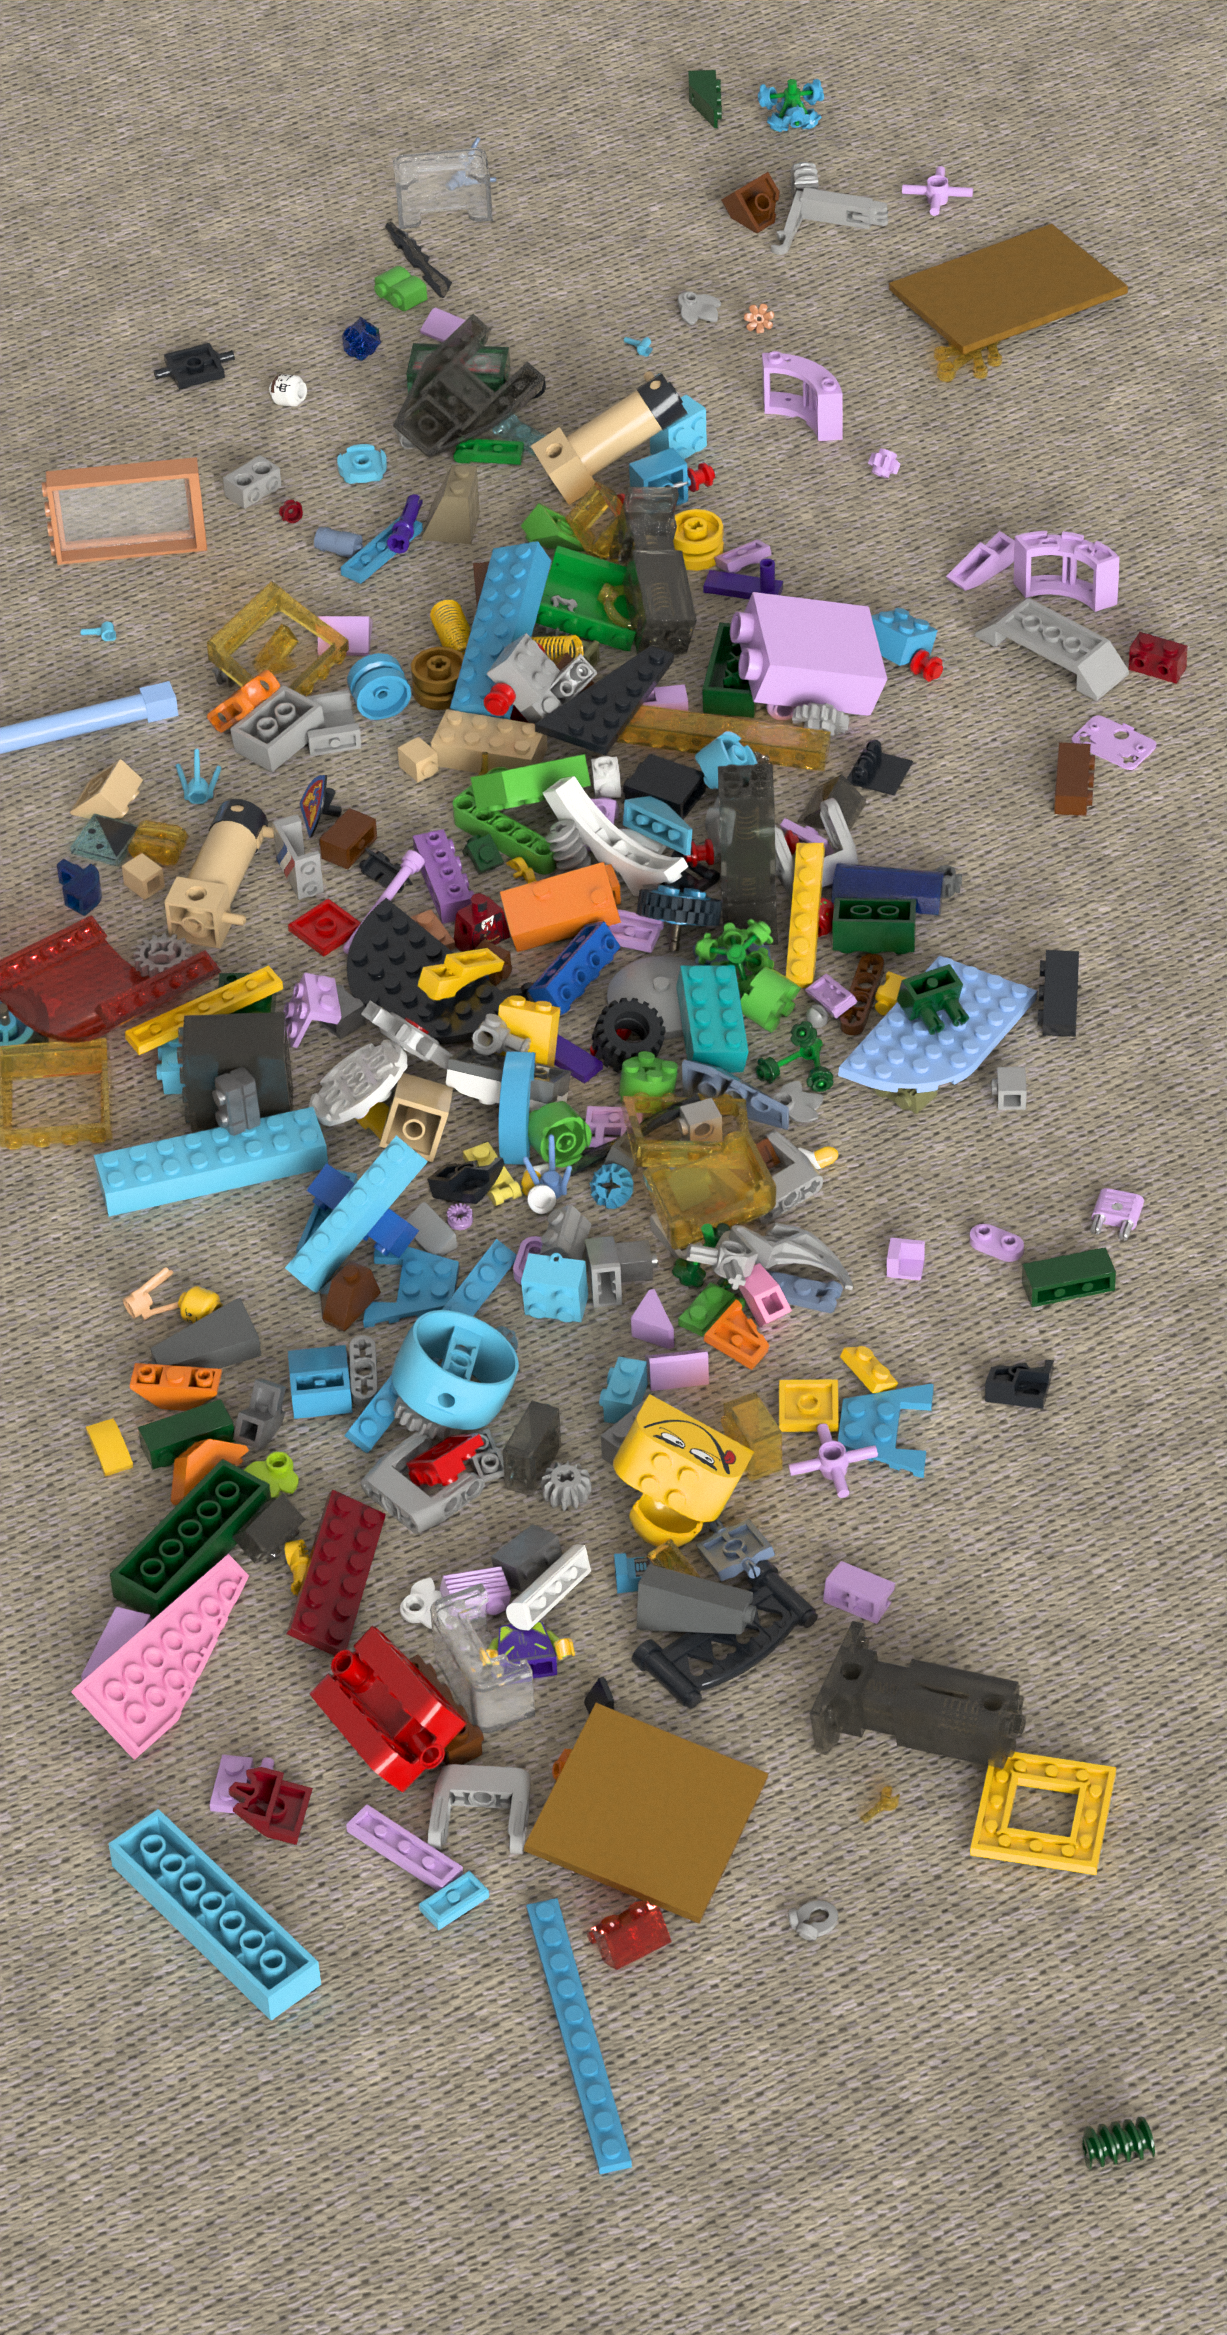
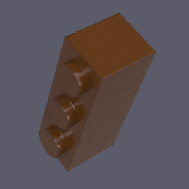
M1059 742L1054 814L1086 816L1087 806H1092L1093 790H1088V788L1094 787V772H1089V770L1095 771V755H1090L1091 744Z

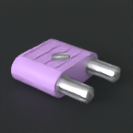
M1109 1188L1102 1189L1092 1214L1093 1224L1091 1233L1095 1234L1096 1231V1235L1100 1234L1103 1224L1121 1227L1119 1239L1122 1240L1124 1236V1241L1127 1240L1130 1231L1137 1225L1144 1204L1143 1197L1138 1194Z

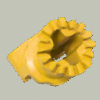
M303 1539L285 1543V1555L294 1580L291 1584V1592L294 1595L296 1594V1596H298L309 1560L307 1558L309 1555L305 1554L308 1550L304 1549L307 1546L303 1545L305 1544Z

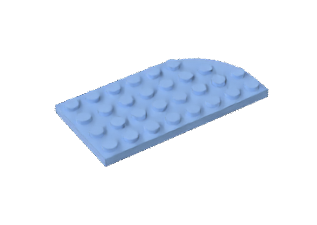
M939 956L925 972L948 964L952 966L963 983L959 1003L969 1015L968 1021L963 1025L959 1023V1026L955 1027L944 1010L937 1011L936 1013L944 1022L945 1027L941 1032L936 1033L935 1031L934 1035H930L922 1020L917 1018L909 1021L897 1002L839 1066L838 1076L871 1088L890 1092H898V1088H916L917 1093L938 1090V1085L948 1082L956 1084L967 1078L978 1068L1035 1002L1038 991L1023 984L1006 980L998 975L981 971L973 966H967L950 958Z

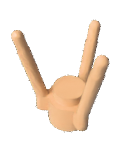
M167 1267L163 1268L143 1286L123 1299L127 1312L134 1319L141 1315L143 1320H146L153 1315L179 1308L178 1302L150 1309L153 1301L148 1293L173 1275V1271Z

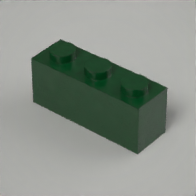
M1106 1247L1022 1264V1285L1031 1307L1115 1291L1116 1271Z
M221 1399L138 1427L140 1445L152 1470L172 1465L175 1459L195 1442L206 1439L229 1443L236 1442L233 1440V1422Z

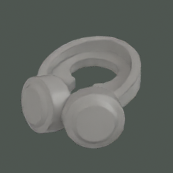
M821 1900L811 1901L804 1904L798 1910L796 1908L789 1909L788 1920L799 1936L806 1940H816L817 1937L823 1936L835 1928L838 1921V1911L829 1902ZM815 1910H824L829 1915L828 1919L824 1922H813L810 1925L804 1923L810 1919V1914Z

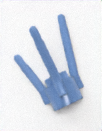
M551 1134L549 1135L548 1144L549 1171L543 1174L540 1181L528 1157H524L523 1161L534 1185L544 1184L551 1187L557 1199L561 1195L567 1194V1184L572 1167L570 1165L566 1167L563 1179L555 1171L554 1135Z

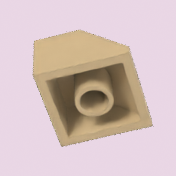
M119 759L89 780L69 813L92 820H97L96 816L109 820L121 819L129 810L127 805L138 796L140 792L138 787L143 779L124 761Z

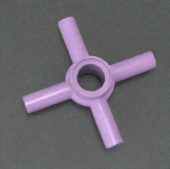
M939 166L936 168L935 175L928 178L927 186L903 184L902 194L926 195L927 202L931 204L930 214L936 216L939 214L940 206L948 202V196L973 197V188L949 187L948 179L945 177V168Z
M820 1424L817 1427V1432L822 1445L819 1448L817 1458L788 1464L790 1476L820 1470L825 1478L833 1480L838 1497L845 1498L849 1495L844 1477L849 1463L878 1457L876 1446L846 1451L842 1443L832 1440L828 1425Z

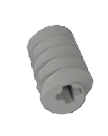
M564 819L554 823L550 827V833L545 837L548 843H552L549 848L550 851L555 852L553 858L559 861L557 867L563 870L561 874L592 865L591 859L587 855L586 847L583 846V840L579 837L580 833L575 828L576 824L572 819Z

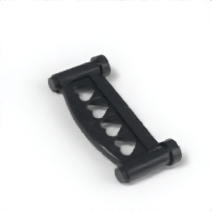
M764 1560L757 1564V1567L760 1568L758 1577L754 1574L755 1578H750L749 1575L747 1578V1582L753 1587L748 1591L753 1592L752 1605L756 1606V1613L751 1624L747 1623L745 1628L758 1631L759 1635L757 1637H751L748 1643L741 1644L737 1641L736 1634L687 1632L664 1649L653 1639H649L637 1647L631 1661L641 1671H647L684 1707L692 1709L702 1700L701 1691L725 1683L760 1663L784 1641L796 1625L804 1626L805 1628L811 1627L818 1618V1614L815 1613L816 1610L778 1575V1569L770 1561ZM757 1610L779 1614L782 1616V1619L774 1621L771 1627L764 1628L760 1625ZM711 1642L733 1646L736 1648V1651L728 1653L727 1657L723 1660H717L713 1656ZM688 1657L710 1662L713 1667L705 1669L700 1676H694L690 1673Z

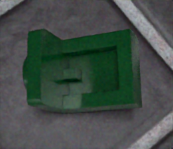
M480 834L471 837L466 841L467 844L462 850L464 856L469 855L478 874L501 866L504 863L490 834L481 837Z

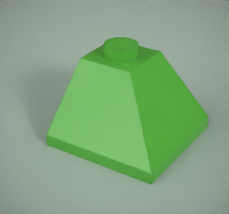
M540 503L521 524L522 529L527 534L525 538L529 542L538 541L540 545L553 549L561 546L576 551L590 552L593 550V547L573 520Z

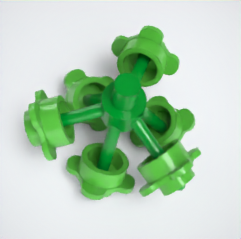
M749 919L747 923L750 927L747 930L736 928L733 923H726L722 935L717 937V940L711 939V933L706 932L704 938L698 940L695 946V953L699 956L698 962L700 965H704L706 960H715L717 954L726 955L729 961H715L711 966L737 965L741 977L737 979L741 997L744 993L749 994L752 989L750 983L763 968L771 967L773 969L774 961L769 958L766 948L760 947L758 951H752L749 955L745 951L752 943L762 946L765 942L768 944L773 942L772 937L769 935L771 930L763 921L757 923ZM744 961H746L747 969L753 972L752 975L746 976L743 967Z

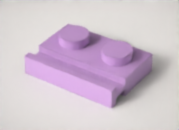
M618 909L621 923L608 926L619 945L651 953L660 936L661 929L663 930L664 921Z

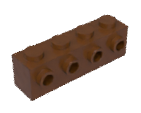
M419 1654L410 1658L409 1660L427 1677L467 1722V1725L444 1748L443 1762L446 1765H463L483 1755L482 1742L484 1741V1736L480 1728L476 1724L472 1725L468 1720L465 1708L461 1704L457 1705L449 1687L445 1683L441 1684L439 1682L437 1674L430 1663L426 1664Z

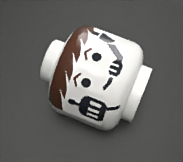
M279 374L270 384L269 392L276 404L295 407L305 399L307 387L302 378L297 375Z

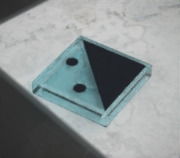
M94 813L71 845V854L119 867L141 836L142 827Z

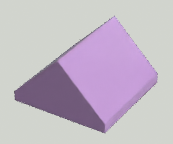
M318 616V655H369L373 619L369 616Z
M704 1349L645 1356L651 1391L709 1384L708 1352Z

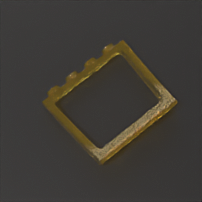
M271 581L207 641L208 659L239 686H243L254 677L233 659L231 655L276 612H283L331 645L288 686V688L301 695L308 696L318 679L325 680L330 673V668L335 663L340 665L344 661L346 652L349 650V642L347 638L302 606L275 582Z
M644 1092L637 1093L634 1096H623L621 1109L635 1167L749 1169L752 1147L746 1099H733L728 1094L712 1098L721 1115H733L736 1117L738 1142L667 1141L644 1139L636 1113H656L688 1097H677L673 1093H666L662 1097H649ZM698 1094L701 1101L709 1099L705 1098L702 1094Z

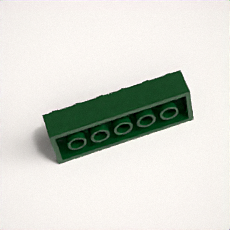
M222 1459L110 1573L113 1597L141 1613L150 1615L151 1619L156 1618L219 1563L272 1508L270 1484Z

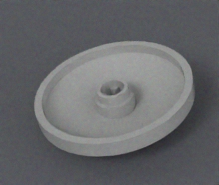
M653 956L634 961L622 968L612 978L607 991V1005L609 1007L610 1002L614 1000L619 1003L621 998L626 997L628 1001H631L632 998H637L641 1004L645 1001L649 1003L648 1007L650 1009L655 1008L658 1011L657 1017L662 1016L664 1021L662 1026H665L666 1030L665 1039L683 1036L676 990L680 966L699 965L687 959L674 956Z

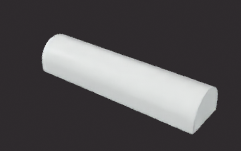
M576 1544L571 1546L507 1607V1618L513 1626L521 1630H530L591 1572L585 1545Z

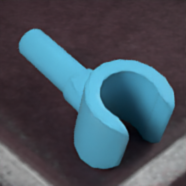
M628 337L624 338L625 343L637 347L639 355L647 357L653 350L649 347L651 340L648 337L643 338L642 341Z
M108 621L98 628L81 629V635H102L104 641H114L116 639L114 625Z

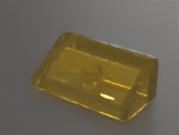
M669 1539L647 1554V1557L654 1566L701 1578L672 1539Z

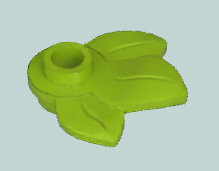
M273 1452L267 1457L266 1461L253 1462L244 1469V1471L270 1484L271 1500L277 1497L280 1491L292 1494L299 1484L298 1475L293 1471V1461L284 1452Z

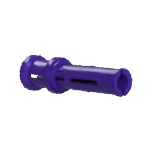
M416 494L408 496L400 520L394 523L392 527L393 534L387 540V546L395 553L406 552L410 545L409 540L414 535L413 525L423 504V500H419L420 496Z

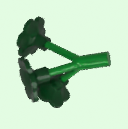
M720 1223L717 1227H712L711 1224H704L701 1227L705 1242L703 1246L715 1248L723 1233L731 1231L730 1226L726 1223ZM682 1258L677 1259L674 1263L675 1266L672 1269V1274L679 1278L680 1283L684 1286L689 1287L693 1285L694 1287H701L706 1272L700 1268V1263L687 1261ZM721 1277L718 1280L717 1284L719 1287L731 1288L727 1278Z

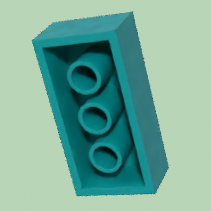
M735 965L680 966L676 990L687 1060L720 1067L729 1073L744 1072L749 1051Z

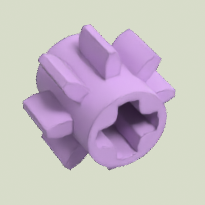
M880 448L878 453H872L868 464L873 467L871 472L887 479L892 473L897 475L901 464L896 460L897 454Z

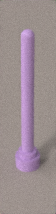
M413 850L406 852L401 859L400 871L366 917L385 898L391 901L410 874L413 875L415 872L420 871L425 864V860L420 854ZM358 928L343 947V951L346 954L349 953L350 945Z

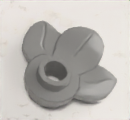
M689 291L682 292L678 296L677 302L681 310L680 315L688 324L694 325L698 318L717 322L718 311L716 308L721 306V302L716 297L708 294L697 295Z
M800 1081L783 1085L780 1092L773 1096V1099L789 1107V1118L801 1123L812 1122L819 1118L816 1110L821 1106L824 1098L821 1094L802 1092Z

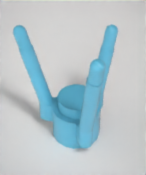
M195 749L194 778L187 784L181 765L176 764V769L184 790V799L189 800L192 804H204L208 799L213 798V790L218 780L221 766L216 767L208 787L206 780L200 777L199 749Z

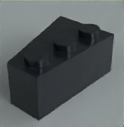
M1046 950V960H1040L1039 977H1045V985H1039L1038 1001H1044V1009H1038L1037 1026H1043V1036L1076 1037L1079 951Z

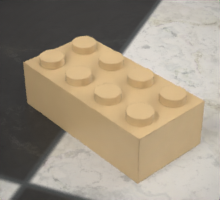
M446 709L431 742V748L437 752L438 767L486 774L496 767L513 769L541 763L548 749L547 735L535 732V724L448 709Z

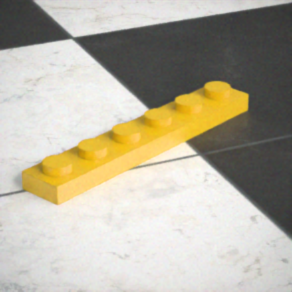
M797 843L786 977L801 988H808L814 983L825 852L824 843Z
M266 966L126 1030L125 1038L138 1055H141L282 990L283 982L270 966Z

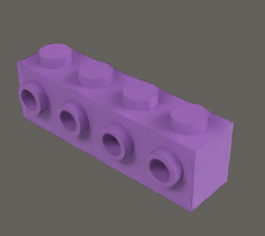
M444 829L414 835V851L425 860V864L420 870L441 923L454 922L456 913L471 904V897L474 895L473 890H468V878L466 873H461L462 865L459 856H454L455 848L452 839H447Z

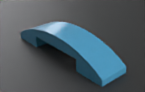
M507 1051L499 1103V1155L503 1158L504 1164L525 1165L523 1158L528 1157L529 1159L530 1156L528 1123L531 1081H534V1052Z

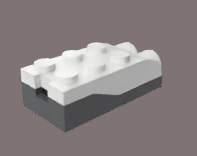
M466 1047L449 1058L446 1085L457 1089L462 1094L478 1098L480 1103L488 1105L500 1103L501 1081L506 1056L496 1053L487 1056L481 1055L475 1049ZM535 1063L534 1081H531L529 1111L538 1110L552 1102H567L571 1071Z

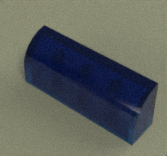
M837 863L833 880L832 903L834 904L835 898L916 899V913L941 915L945 872Z

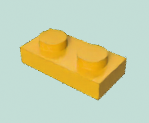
M866 1346L844 1347L840 1358L872 1393L895 1390L898 1382L890 1374L889 1369L878 1361L869 1348Z

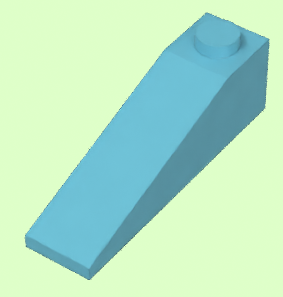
M651 796L625 800L624 826L684 855L691 854L693 829L666 803Z

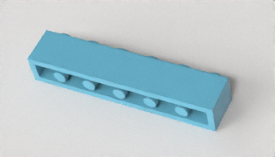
M395 1136L285 1268L306 1287L317 1293L428 1161L402 1139Z

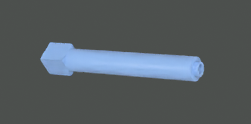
M167 681L139 688L140 694L0 727V754L147 719L148 723L178 716L175 693L170 682Z

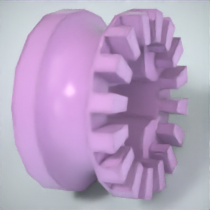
M456 1203L455 1206L451 1205V1208H448L447 1222L452 1229L465 1230L472 1225L473 1213L469 1205L466 1206L465 1203L464 1205L462 1203L457 1205ZM457 1215H463V1218L461 1220L458 1218L457 1220Z

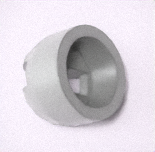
M815 1004L807 1010L806 1021L812 1023L813 1028L823 1027L828 1022V1013L822 1005Z

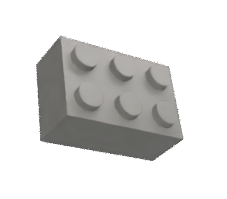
M283 685L230 730L236 753L273 772L308 743L307 731L324 729L326 726L320 704Z

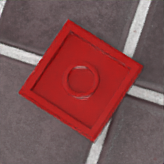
M328 898L288 924V931L324 957L346 943L361 922Z

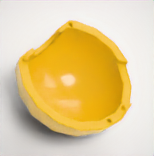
M644 1493L636 1501L629 1513V1519L635 1532L645 1542L659 1548H677L691 1542L701 1531L704 1523L690 1519Z

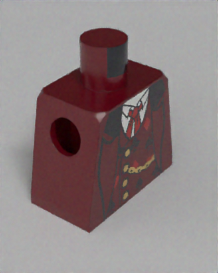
M474 894L471 897V904L456 913L453 940L455 941V947L460 952L474 950L483 940L497 945L510 938L504 911L484 894Z

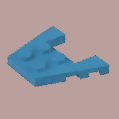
M407 1247L400 1258L391 1252L388 1256H385L375 1248L374 1264L402 1265L397 1302H372L365 1309L364 1328L374 1327L375 1323L388 1321L389 1324L400 1322V1318L415 1315L419 1318L425 1313L441 1310L456 1291L459 1262L411 1247Z
M934 1384L843 1399L838 1442L844 1445L846 1451L875 1445L878 1457L866 1460H877L889 1464V1468L898 1471L904 1469L913 1472V1476L924 1478L926 1451L896 1449L900 1409L931 1411Z

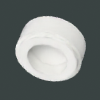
M539 1184L530 1189L527 1201L529 1207L534 1212L545 1214L554 1208L556 1196L551 1187Z

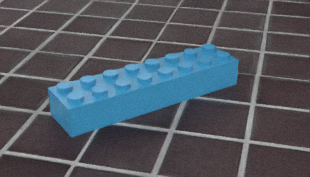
M538 541L493 548L450 706L451 710L510 720L514 704L502 716H495L486 710L484 698L495 685L486 673L506 646L525 633L532 637L551 564L550 558Z

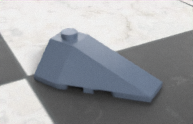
M683 1060V1100L697 1093L701 1101L712 1098L720 1112L788 1129L789 1107L720 1067L693 1060Z

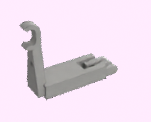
M804 187L803 191H797L784 231H776L777 239L784 241V243L780 246L771 245V252L782 255L789 251L792 240L803 219L870 229L872 224L885 226L888 224L887 203L873 201L872 198Z

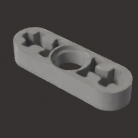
M362 1335L353 1338L349 1344L351 1394L355 1405L367 1407L378 1392L375 1341L369 1336ZM360 1348H366V1357H360ZM361 1368H368L371 1370V1372L367 1375H359L356 1373ZM362 1385H367V1395H362Z

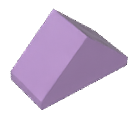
M651 1289L647 1292L631 1317L632 1337L671 1349L674 1348V1329L655 1289Z

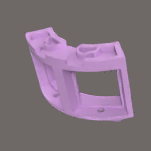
M778 351L762 353V387L765 414H780L793 418L798 416L804 419L806 424L815 432L818 441L842 440V390L836 378L823 366L809 359ZM770 373L786 374L802 380L803 396L783 392H770Z
M1036 531L1015 536L1014 585L1025 598L1044 594L1067 596L1083 602L1094 612L1117 605L1119 556L1109 547L1099 541L1092 543L1084 540V535L1062 531V535H1047V531ZM1042 555L1063 556L1062 576H1031V557ZM1077 560L1087 564L1094 570L1093 584L1077 579Z

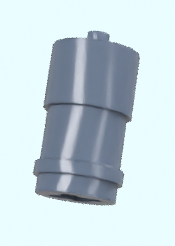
M319 527L314 538L316 549L323 552L336 553L347 558H352L363 548L361 535L346 531H336L329 527Z

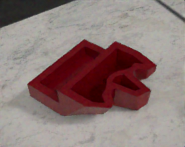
M265 1767L246 1770L250 1784L234 1782L229 1787V1795L240 1802L234 1806L233 1812L264 1836L297 1845L313 1788L283 1780V1772Z

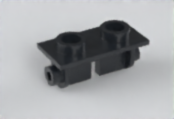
M366 848L365 851L369 857L360 862L359 868L361 873L374 881H377L383 874L378 882L387 888L400 871L401 865L399 863L393 865L382 852L377 851L374 853ZM407 878L405 882L409 885H413L411 880ZM404 883L397 893L402 892V890L404 889Z

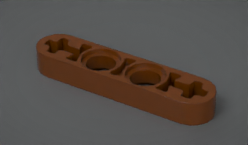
M866 954L860 959L849 992L854 995L857 1001L864 1002L866 1005L861 1007L853 1005L840 1015V1029L847 1035H858L865 1029L877 989L884 974V959L878 954ZM874 965L872 973L868 972V968ZM861 983H870L872 986L862 988L859 985ZM853 1016H856V1021L850 1024Z

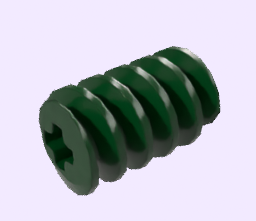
M1142 2116L1137 2117L1135 2125L1131 2119H1125L1122 2128L1117 2121H1113L1110 2124L1109 2130L1105 2124H1099L1097 2132L1091 2126H1086L1084 2129L1082 2148L1085 2163L1089 2170L1092 2169L1093 2159H1097L1099 2165L1105 2167L1107 2156L1110 2157L1114 2165L1118 2164L1119 2154L1124 2156L1127 2163L1131 2162V2154L1134 2151L1140 2160H1144L1145 2149L1149 2150L1153 2158L1155 2156L1153 2135L1147 2121Z

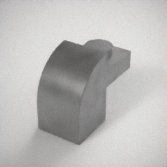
M263 1378L255 1380L249 1408L238 1413L233 1440L258 1449L269 1444L281 1427L285 1411H282L281 1408L286 1386Z

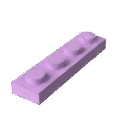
M367 1804L346 1824L348 1833L436 1891H439L463 1875V1867Z

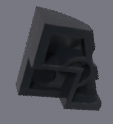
M497 1157L490 1165L479 1166L478 1160L462 1164L443 1165L427 1179L432 1197L435 1199L477 1204L498 1179L504 1167V1160L501 1157Z
M1045 1360L1044 1367L1030 1368L1027 1363L991 1367L985 1382V1402L1043 1409L1053 1374L1054 1360Z

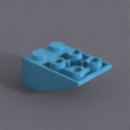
M346 1345L288 1351L294 1419L353 1413Z

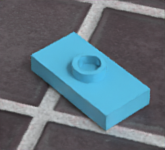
M468 1871L419 1903V1911L440 1930L489 1898V1890Z

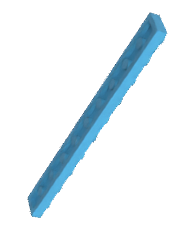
M496 1239L441 1310L456 1311L474 1316L514 1264L517 1255ZM429 1357L436 1364L440 1360L439 1358ZM392 1374L344 1435L365 1453H369L395 1419L393 1408L397 1398H399V1394L394 1388Z
M558 1898L527 1904V1914L599 2174L631 2168V2157Z

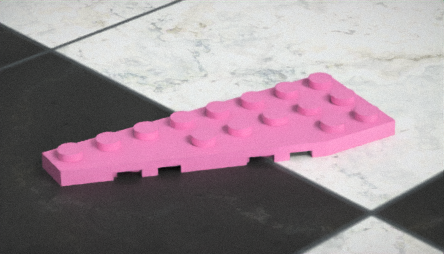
M229 1554L72 1690V1694L134 1760L179 1720L182 1714L181 1711L188 1701L192 1689L215 1647L217 1638L228 1620L229 1613L237 1602L249 1577Z

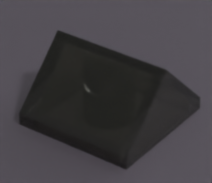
M841 774L817 787L799 817L798 824L826 831L820 817V804L822 801L834 798L842 811L850 831L866 805V799Z

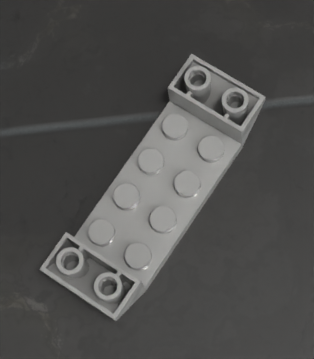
M1030 598L1008 606L975 632V637L994 647L1006 638H1009L1077 674L1076 690L1096 701L1129 675L1128 668L1110 640Z

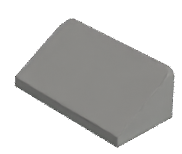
M426 1202L420 1204L406 1219L408 1223L419 1230L413 1240L425 1252L443 1256L457 1248L455 1232Z

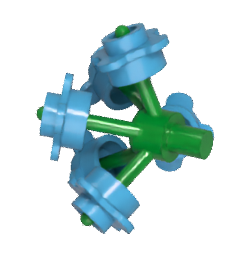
M795 79L787 81L788 87L784 90V93H777L774 87H766L765 84L760 86V91L758 92L760 106L771 110L776 105L777 111L780 112H773L767 118V123L770 124L769 127L774 131H788L789 124L792 128L802 127V129H811L822 118L813 108L806 110L803 102L800 100V96H803L804 100L810 105H815L817 101H823L824 93L819 79H814L813 83L805 84L802 91L797 88V81ZM778 98H782L781 102L777 103Z

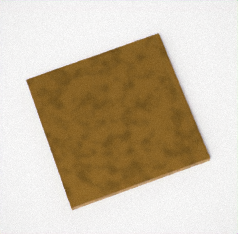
M595 1703L524 1845L523 1851L700 1924L764 1788L769 1773Z

